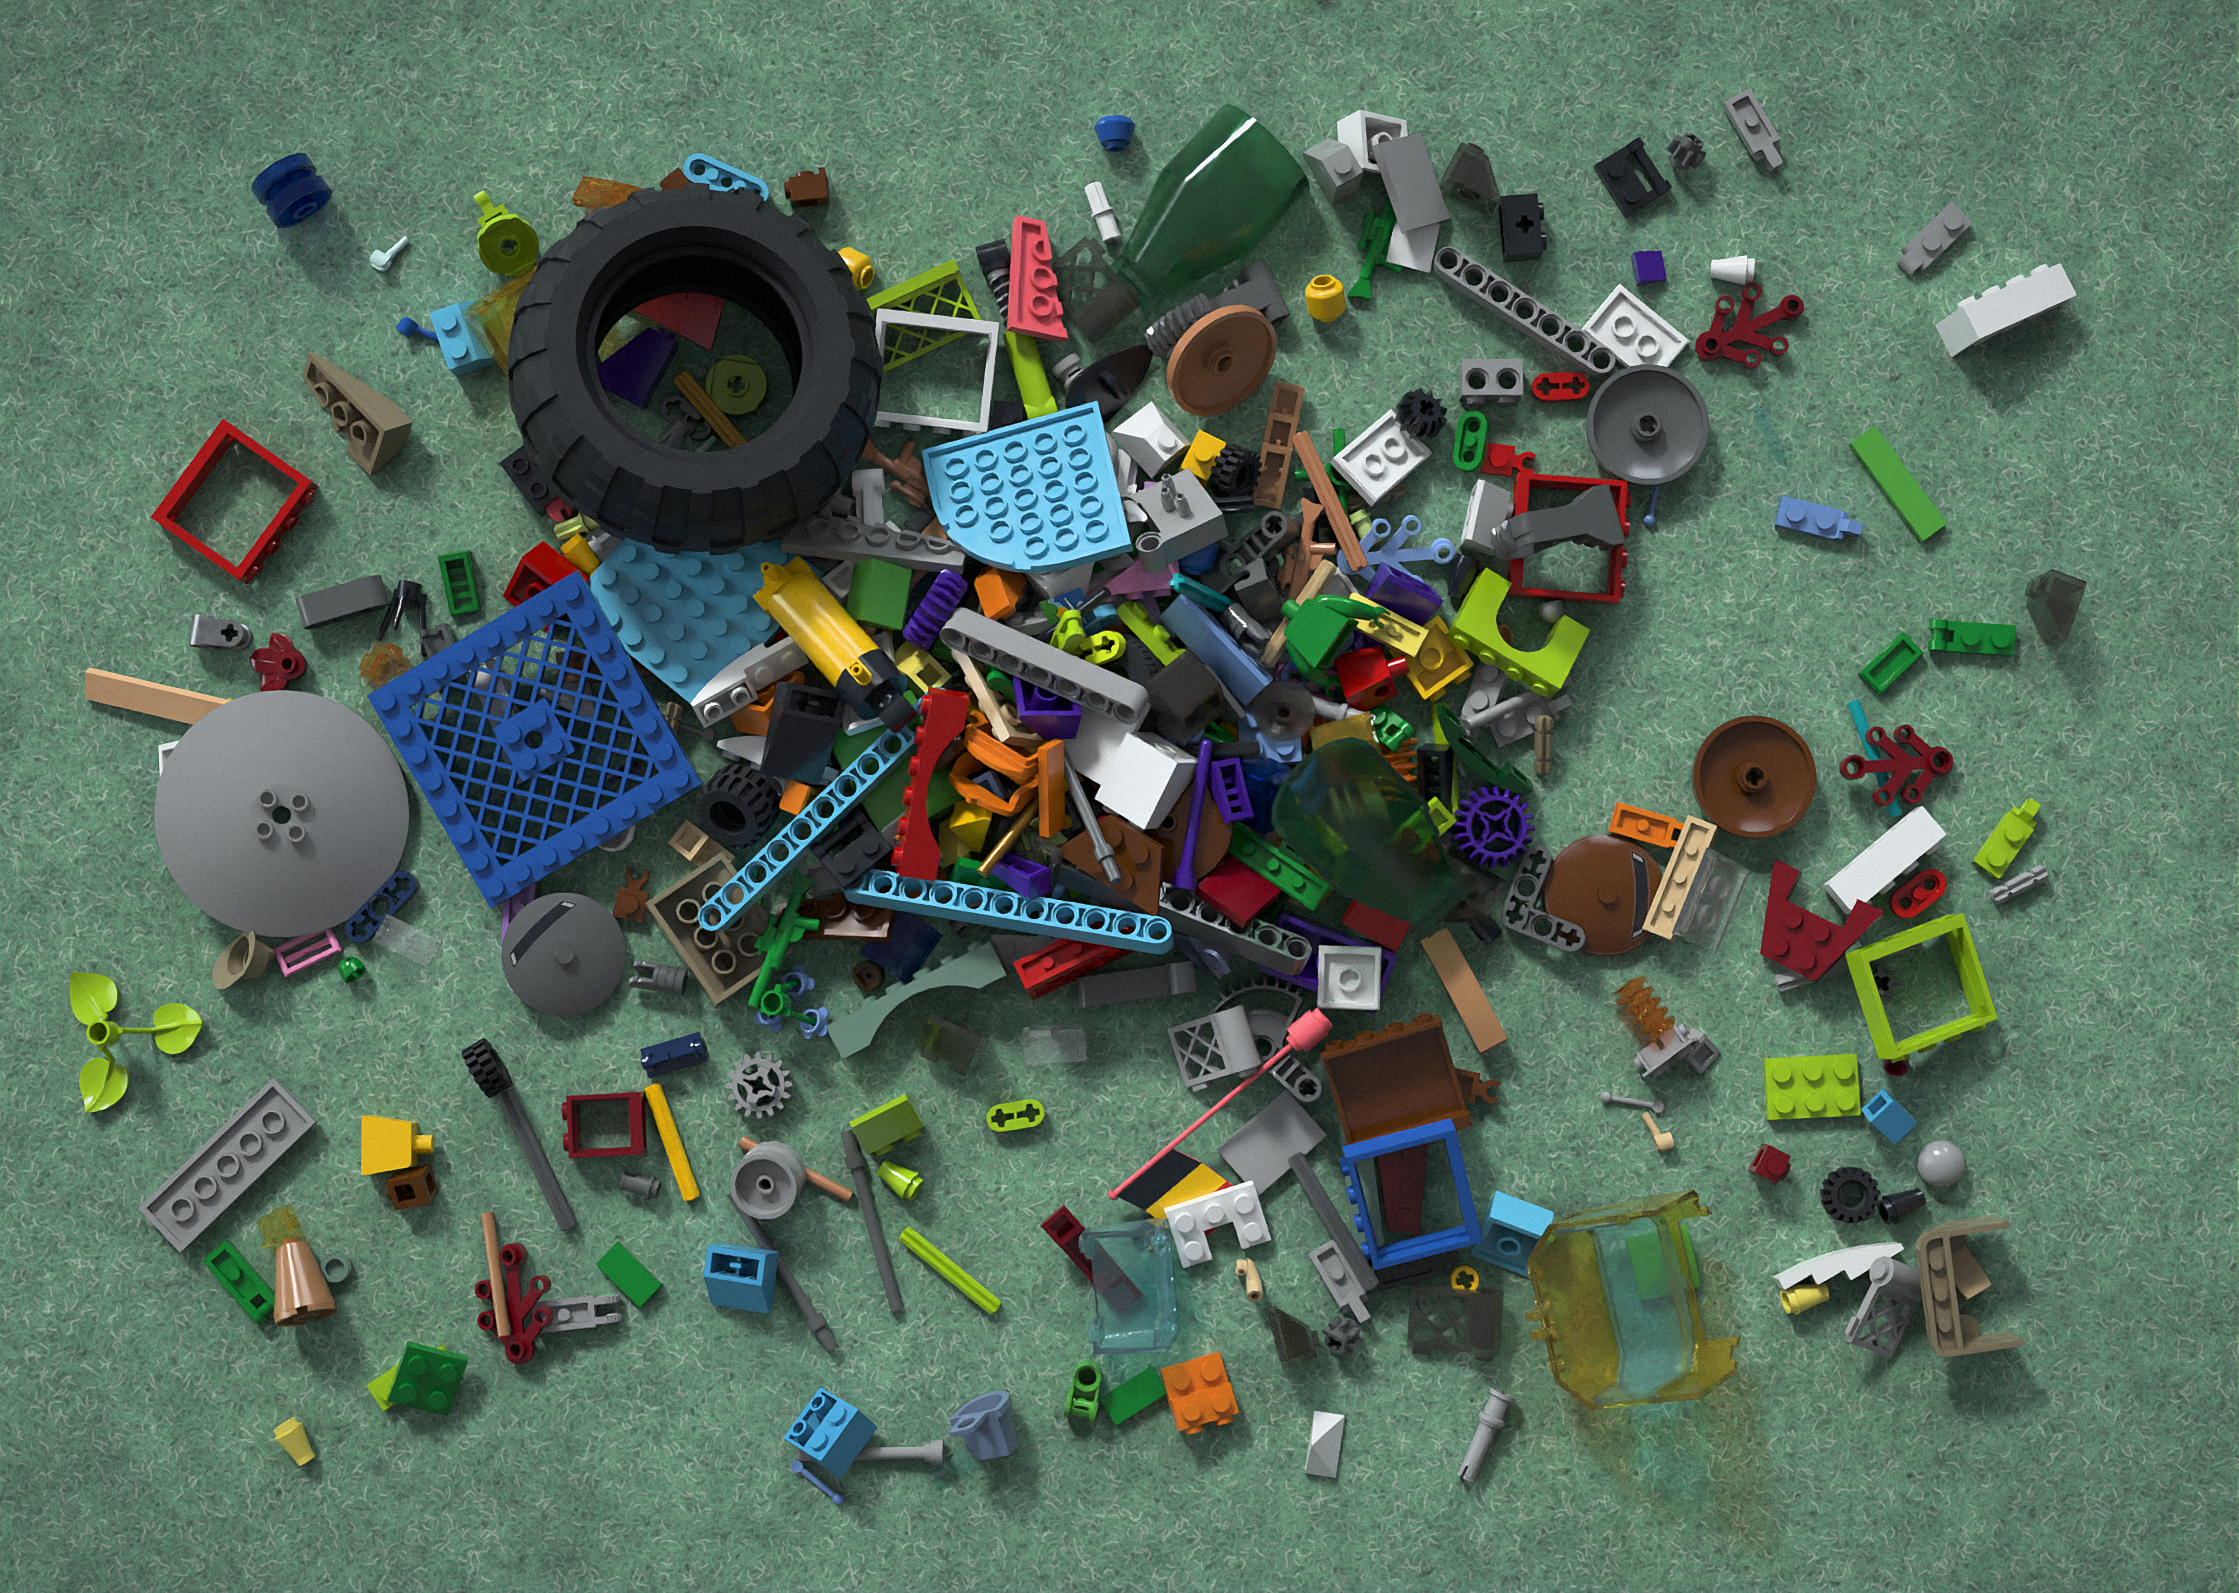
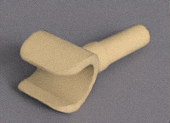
M1648 1111L1641 1115L1653 1135L1655 1148L1658 1151L1672 1149L1675 1145L1671 1133L1660 1134Z

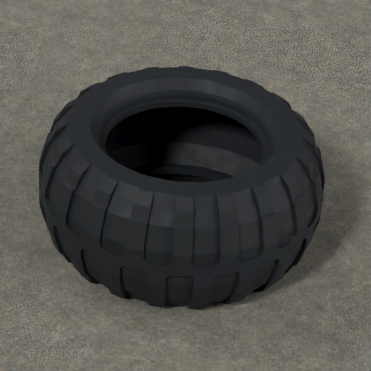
M686 183L684 189H670L659 192L655 191L654 187L644 188L628 195L627 201L618 203L609 209L601 206L577 222L576 228L563 240H558L544 253L538 262L535 274L529 281L526 289L522 291L514 312L507 357L510 404L523 438V445L533 464L540 468L544 476L551 482L559 498L571 509L580 510L584 515L597 522L601 530L621 540H625L627 537L639 543L655 547L654 551L679 555L681 551H709L710 555H726L735 553L744 546L754 545L759 542L769 543L787 535L793 527L824 509L860 462L875 425L883 377L882 356L879 353L875 335L876 323L873 312L864 295H860L852 281L853 273L841 255L835 249L832 251L828 250L814 236L812 226L796 214L792 213L791 216L785 215L779 210L764 204V197L744 190L741 191L740 195L726 191L710 190V184ZM701 293L729 300L756 316L779 342L786 356L792 377V401L776 423L763 434L731 449L716 452H689L659 444L630 426L612 406L602 388L595 359L600 346L612 327L634 308L665 295Z

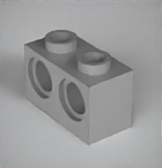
M1523 359L1461 360L1459 364V401H1467V405L1471 406L1484 405L1485 401H1497V405L1509 406L1514 405L1515 401H1520L1522 398ZM1473 376L1479 377L1483 382V388H1471L1468 384V378ZM1503 376L1509 377L1513 381L1514 387L1512 389H1504L1499 385L1498 379Z

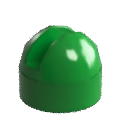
M348 956L346 960L342 959L338 965L339 974L345 983L355 981L366 971L363 963L353 956Z

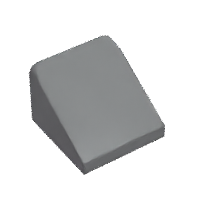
M1691 1028L1689 1030L1690 1034L1687 1037L1689 1040L1698 1038V1041L1692 1045L1695 1050L1683 1058V1060L1701 1075L1721 1052L1703 1033L1695 1028Z

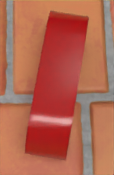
M1579 372L1542 373L1534 379L1530 390L1532 396L1539 402H1576L1586 396L1590 384L1588 378ZM1573 379H1575L1578 385H1583V388L1578 391V394H1573V389H1563V386L1570 385ZM1546 380L1548 386H1558V389H1551L1547 395H1543V391L1537 390V386H1540L1542 381Z

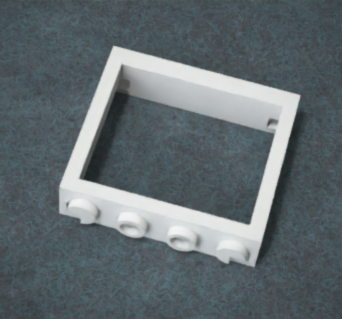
M877 308L875 335L879 353L882 356V363L887 324L989 335L979 423L882 412L877 409L874 426L890 428L891 422L903 424V430L920 431L921 426L933 427L932 433L951 435V429L962 430L964 437L988 432L1000 323Z

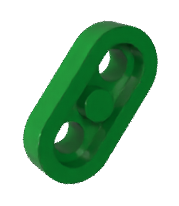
M1478 411L1464 413L1457 425L1453 461L1459 469L1467 473L1479 470L1483 466L1486 457L1490 423ZM1475 424H1479V430L1475 433H1472V426ZM1471 453H1474V460L1472 462H1467V456Z

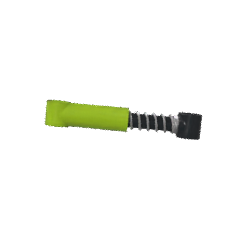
M1003 238L976 246L975 250L983 276L989 277V284L994 287L992 294L997 297L996 305L1000 306L1001 309L999 315L1003 316L1004 319L1002 325L1006 326L1007 329L1011 258ZM1006 330L1002 336L1023 399L1027 419L1031 420L1058 412L1041 362L1035 337Z

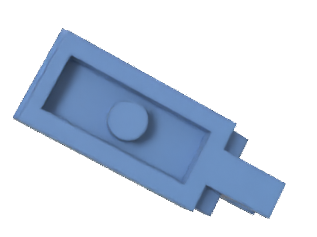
M1783 495L1780 498L1774 526L1833 541L1835 539L1843 540L1844 535L1857 538L1861 535L1863 523L1848 519L1849 513L1843 512L1840 509Z

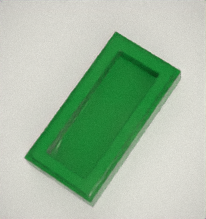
M1903 631L1871 660L1858 675L1880 696L1924 652Z
M619 1241L596 1263L639 1307H642L663 1284Z
M1150 1365L1099 1399L1117 1426L1165 1395L1166 1391L1159 1375L1153 1366Z

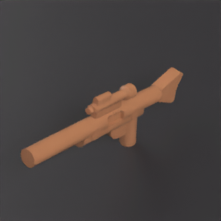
M869 438L861 459L873 461L905 482L903 487L899 481L893 480L890 484L891 489L899 491L910 498L908 503L917 509L927 502L925 501L926 497L931 499L927 476L922 474L923 465L918 459L913 457L916 443L905 440L899 458L893 461L881 452H878Z
M1304 497L1301 499L1304 521L1296 560L1292 559L1295 548L1293 546H1286L1283 570L1278 569L1276 581L1280 582V588L1284 589L1286 583L1291 584L1287 600L1293 599L1294 601H1296L1307 584L1310 570L1317 569L1324 555H1336L1337 552L1336 543H1316L1312 541L1315 522L1325 510V506L1312 503Z

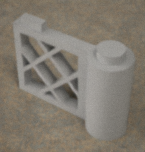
M1243 1005L1167 1029L1185 1086H1192L1193 1092L1210 1087L1209 1080L1238 1072L1241 1078L1257 1073L1256 1066L1262 1064ZM1210 1021L1215 1033L1213 1040L1202 1034L1205 1024ZM1184 1030L1193 1036L1189 1048L1182 1043L1179 1031ZM1199 1041L1209 1047L1205 1059L1195 1052ZM1215 1053L1222 1056L1226 1069L1221 1070L1212 1064ZM1192 1059L1202 1066L1197 1078L1193 1077L1191 1071Z
M1882 1256L1877 1258L1871 1265L1870 1279L1872 1284L1856 1317L1852 1316L1844 1333L1847 1334L1845 1337L1846 1341L1892 1358L1918 1303L1923 1302L1919 1269ZM1880 1294L1882 1295L1884 1305L1874 1310V1304ZM1905 1304L1900 1315L1894 1318L1893 1309ZM1886 1315L1887 1323L1878 1328L1876 1319ZM1869 1324L1870 1333L1862 1338H1858L1863 1327ZM1889 1332V1338L1883 1348L1881 1347L1879 1337Z

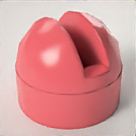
M560 498L553 501L545 510L550 518L561 523L565 521L563 515L570 518L573 510Z

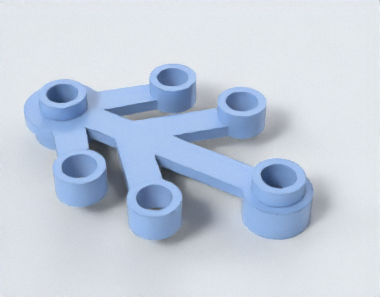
M1409 515L1403 519L1402 526L1380 551L1368 552L1378 538L1388 536L1391 531V526L1385 518H1377L1373 521L1371 529L1359 542L1368 561V566L1360 571L1353 572L1347 563L1342 549L1338 552L1337 564L1345 574L1355 575L1359 573L1368 582H1371L1376 572L1369 565L1384 562L1423 582L1420 576L1411 574L1399 562L1434 559L1439 564H1447L1454 559L1456 551L1452 542L1446 538L1436 539L1430 547L1399 549L1410 535H1416L1421 530L1420 520L1414 515ZM1410 520L1417 522V526L1413 530L1406 528V524ZM1379 523L1386 524L1387 527L1384 532L1379 533L1376 531V526ZM1441 548L1449 549L1446 557L1438 556Z

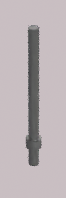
M1064 748V778L1095 847L1093 853L1098 864L1103 865L1110 884L1119 883L1122 877L1114 861L1116 855L1111 844H1107Z
M848 1130L841 1133L847 1157L844 1159L847 1169H851L890 1310L891 1312L903 1309L863 1169V1165H865L862 1152L859 1153L853 1130Z
M731 1193L728 1194L727 1197L760 1248L777 1251L758 1220L742 1211L737 1206ZM779 1254L776 1273L806 1317L807 1321L805 1323L810 1331H815L826 1350L830 1351L838 1344L825 1325L827 1323L821 1312L817 1313Z

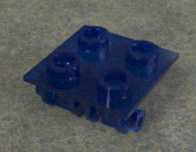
M897 910L890 943L868 942L861 951V954L905 984H908L913 980L912 975L920 970L943 937V934L914 914Z

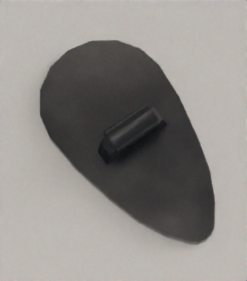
M1146 344L1132 345L1121 348L1094 362L1077 374L1069 384L1065 394V408L1070 409L1098 401L1103 424L1108 422L1123 407L1144 379L1152 361V351L1149 350Z

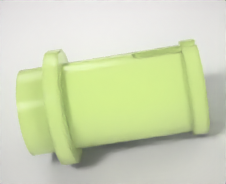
M1365 508L1349 516L1350 524L1354 526L1360 539L1368 533L1372 526V521L1369 517L1371 513H1367ZM1378 538L1373 545L1382 541V538Z

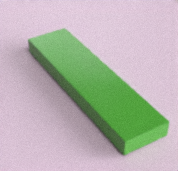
M1876 426L1849 444V447L1920 542L1947 524L1946 520Z

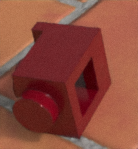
M1761 1144L1748 1171L1777 1185L1779 1179L1784 1180L1790 1170L1791 1164L1788 1161L1791 1156L1771 1145Z

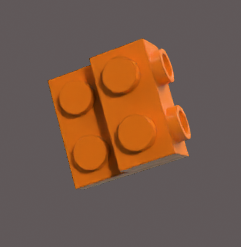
M1219 1351L1159 1369L1175 1428L1179 1431L1185 1430L1186 1435L1204 1430L1203 1424L1211 1421L1215 1422V1426L1232 1422V1415L1239 1413L1231 1383L1228 1382Z

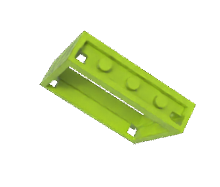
M1964 913L1947 914L1844 953L1878 1059H1891L1892 1063L1907 1060L1910 1058L1909 1053L1917 1050L1918 1053L1937 1048L1935 1044L1943 1040L1944 1043L1959 1040L1962 1038L1961 1033L1968 1030L1970 1033L1982 1031L1986 1027V1023L1998 1019ZM1945 934L1971 1014L1895 1043L1869 962Z

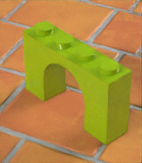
M1485 568L1476 577L1445 636L1451 639L1455 646L1471 651L1485 664L1498 667L1510 679L1521 681L1531 687V690L1537 695L1546 696L1550 699L1561 689L1590 629L1564 614L1553 625L1541 650L1522 652L1512 648L1501 637L1496 622L1498 609L1512 583L1490 569Z

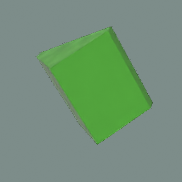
M876 559L854 563L846 611L859 626L903 631L914 570Z

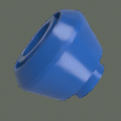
M1106 116L1097 121L1094 130L1100 144L1107 147V151L1120 152L1125 150V146L1131 143L1135 123L1127 116Z

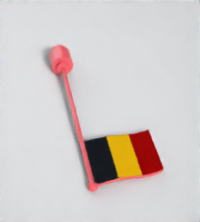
M1318 1007L1312 1012L1310 1010L1287 1028V1031L1290 1033L1286 1037L1289 1042L1288 1045L1114 1191L1110 1189L1108 1192L1109 1198L1111 1200H1118L1120 1198L1147 1211L1170 1228L1164 1208L1235 1186L1203 1162L1174 1148L1291 1049L1294 1048L1297 1052L1303 1049L1307 1053L1328 1036V1031L1333 1027L1328 1018ZM1217 1227L1205 1230V1237L1208 1236Z

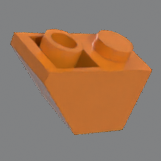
M986 565L980 570L974 585L985 617L994 621L999 618L1005 620L1016 611L1015 604L1023 597L1024 593L1022 590L1028 581L1021 572L1007 571L990 565Z

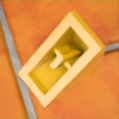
M966 800L955 802L949 828L974 852L981 853L992 812L976 804H970Z

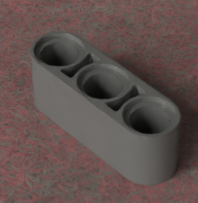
M381 575L364 577L309 593L296 599L305 630L316 629L389 606Z

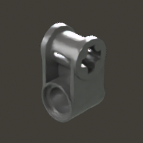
M192 615L189 646L203 649L218 648L238 651L246 649L252 642L253 638L250 628L238 621L206 615ZM238 631V637L230 639V634Z

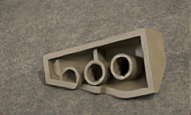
M314 352L308 354L302 374L304 381L321 407L328 406L334 419L332 422L333 428L336 432L342 430L350 442L346 449L351 457L370 476L376 474L406 444L413 421L390 399Z

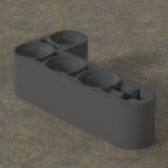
M1194 961L1074 978L1079 1009L1198 992Z

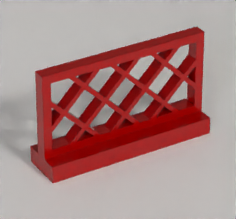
M1097 921L1091 924L1090 928L1097 930L1102 928L1105 923ZM1127 926L1120 933L1129 935L1135 931V928ZM1062 938L1013 962L1027 993H1029L1032 1001L1075 981L1074 978L1083 977L1135 952V950Z

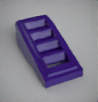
M1239 757L1210 763L1207 783L1224 823L1228 824L1254 818ZM1223 772L1226 773V775H1227L1226 778H1223V777H1222V773H1223ZM1230 783L1232 789L1226 790L1224 784ZM1235 795L1237 800L1229 801L1227 796ZM1240 806L1242 812L1232 813L1231 807Z
M1008 851L991 871L1018 893L1030 900L1044 895L1051 890V869Z

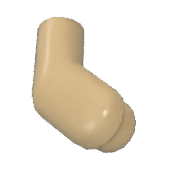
M1248 1258L1246 1260L1238 1259L1235 1263V1274L1237 1276H1245L1248 1300L1259 1302L1263 1298V1290L1255 1262Z

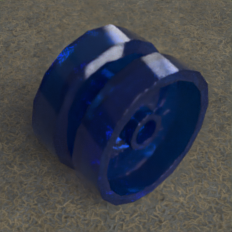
M306 153L289 155L276 161L257 176L251 187V191L262 206H267L266 213L277 228H287L303 222L322 209L332 196V190L322 176L316 175L317 168Z

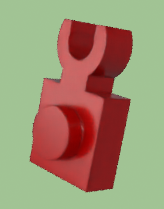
M1488 442L1486 457L1480 474L1510 478L1512 469L1520 473H1533L1532 469L1523 467L1522 461L1524 459L1534 460L1536 454L1523 452L1520 455H1514L1515 446Z

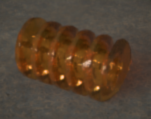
M1645 976L1634 977L1618 987L1610 995H1622L1617 1005H1629L1624 1015H1636L1631 1024L1632 1026L1643 1024L1638 1034L1640 1036L1650 1034L1651 1037L1646 1042V1045H1649L1668 1032L1676 1018L1674 1016L1664 1018L1669 1008L1667 1006L1657 1008L1661 997H1649L1654 988L1653 986L1642 987L1647 980Z

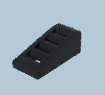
M1426 743L1417 749L1421 808L1434 798L1430 797V792L1441 793L1442 798H1438V800L1447 810L1451 809L1454 753L1449 744ZM1431 768H1440V772H1431ZM1430 781H1440L1441 785H1432Z

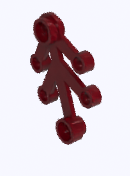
M1748 283L1742 290L1741 295L1743 299L1733 328L1721 334L1726 315L1734 309L1735 305L1734 300L1730 296L1724 295L1715 302V314L1710 329L1700 334L1696 339L1695 351L1705 361H1715L1723 357L1741 363L1746 369H1755L1762 359L1761 354L1757 350L1751 349L1743 352L1728 346V344L1739 340L1768 350L1773 356H1782L1789 347L1788 341L1784 337L1778 336L1773 339L1755 333V331L1781 319L1786 321L1796 320L1803 313V301L1798 296L1788 295L1780 301L1777 308L1749 320L1754 302L1761 296L1762 290L1757 283ZM1753 288L1756 291V297H1749L1747 289ZM1721 301L1728 302L1729 310H1722L1719 303ZM1794 302L1797 306V310L1790 311L1787 307V303ZM1713 341L1716 349L1709 350L1706 347V342ZM1774 342L1782 343L1783 351L1775 350ZM1747 355L1755 356L1756 364H1749L1746 359Z
M1904 724L1894 730L1893 737L1899 744L1908 743L1922 756L1911 757L1886 736L1883 728L1876 726L1866 731L1865 741L1871 746L1878 745L1893 759L1865 761L1859 755H1850L1840 762L1839 771L1842 777L1849 781L1862 778L1866 773L1895 771L1884 787L1876 789L1872 794L1873 802L1877 806L1882 807L1892 803L1895 792L1912 770L1924 769L1913 785L1907 786L1901 791L1903 802L1914 804L1922 799V792L1934 777L1945 776L1951 771L1953 766L1952 754L1943 747L1936 746L1931 748L1915 734L1914 729L1910 725ZM1902 729L1907 732V739L1902 738ZM1873 731L1878 733V741L1872 738ZM1934 757L1940 760L1939 767H1936L1934 765ZM1848 763L1854 767L1853 774L1847 770ZM1910 789L1915 793L1914 800L1908 796ZM1880 792L1886 794L1887 799L1885 802L1881 801L1879 797Z
M518 1242L504 1245L499 1254V1259L506 1267L509 1300L506 1298L508 1319L511 1321V1335L498 1337L495 1312L492 1310L480 1313L477 1318V1324L482 1330H491L505 1344V1354L511 1363L522 1365L532 1359L536 1350L534 1340L543 1328L553 1321L554 1313L547 1306L536 1308L532 1313L533 1322L525 1331L524 1319L540 1297L549 1292L551 1281L545 1275L533 1277L529 1284L530 1290L522 1300L519 1267L527 1261L528 1253L525 1246ZM509 1251L513 1254L512 1261L509 1259ZM490 1280L477 1282L475 1285L476 1296L480 1299H488L493 1304ZM539 1280H541L543 1283L542 1290L538 1288ZM484 1284L488 1287L487 1294L483 1292ZM541 1311L546 1315L545 1321H542L540 1318ZM487 1315L491 1319L490 1325H487V1323L485 1322V1318ZM517 1344L521 1348L520 1354H518L516 1349Z

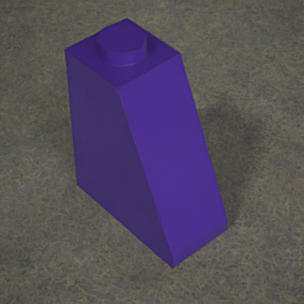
M651 327L645 329L596 366L602 388L645 410L679 349L678 343L674 340L675 335L661 327L657 331Z

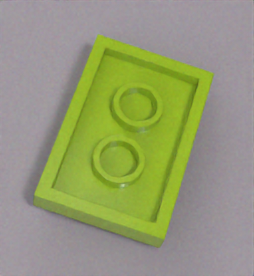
M1857 1054L1763 1058L1767 1120L1861 1115Z

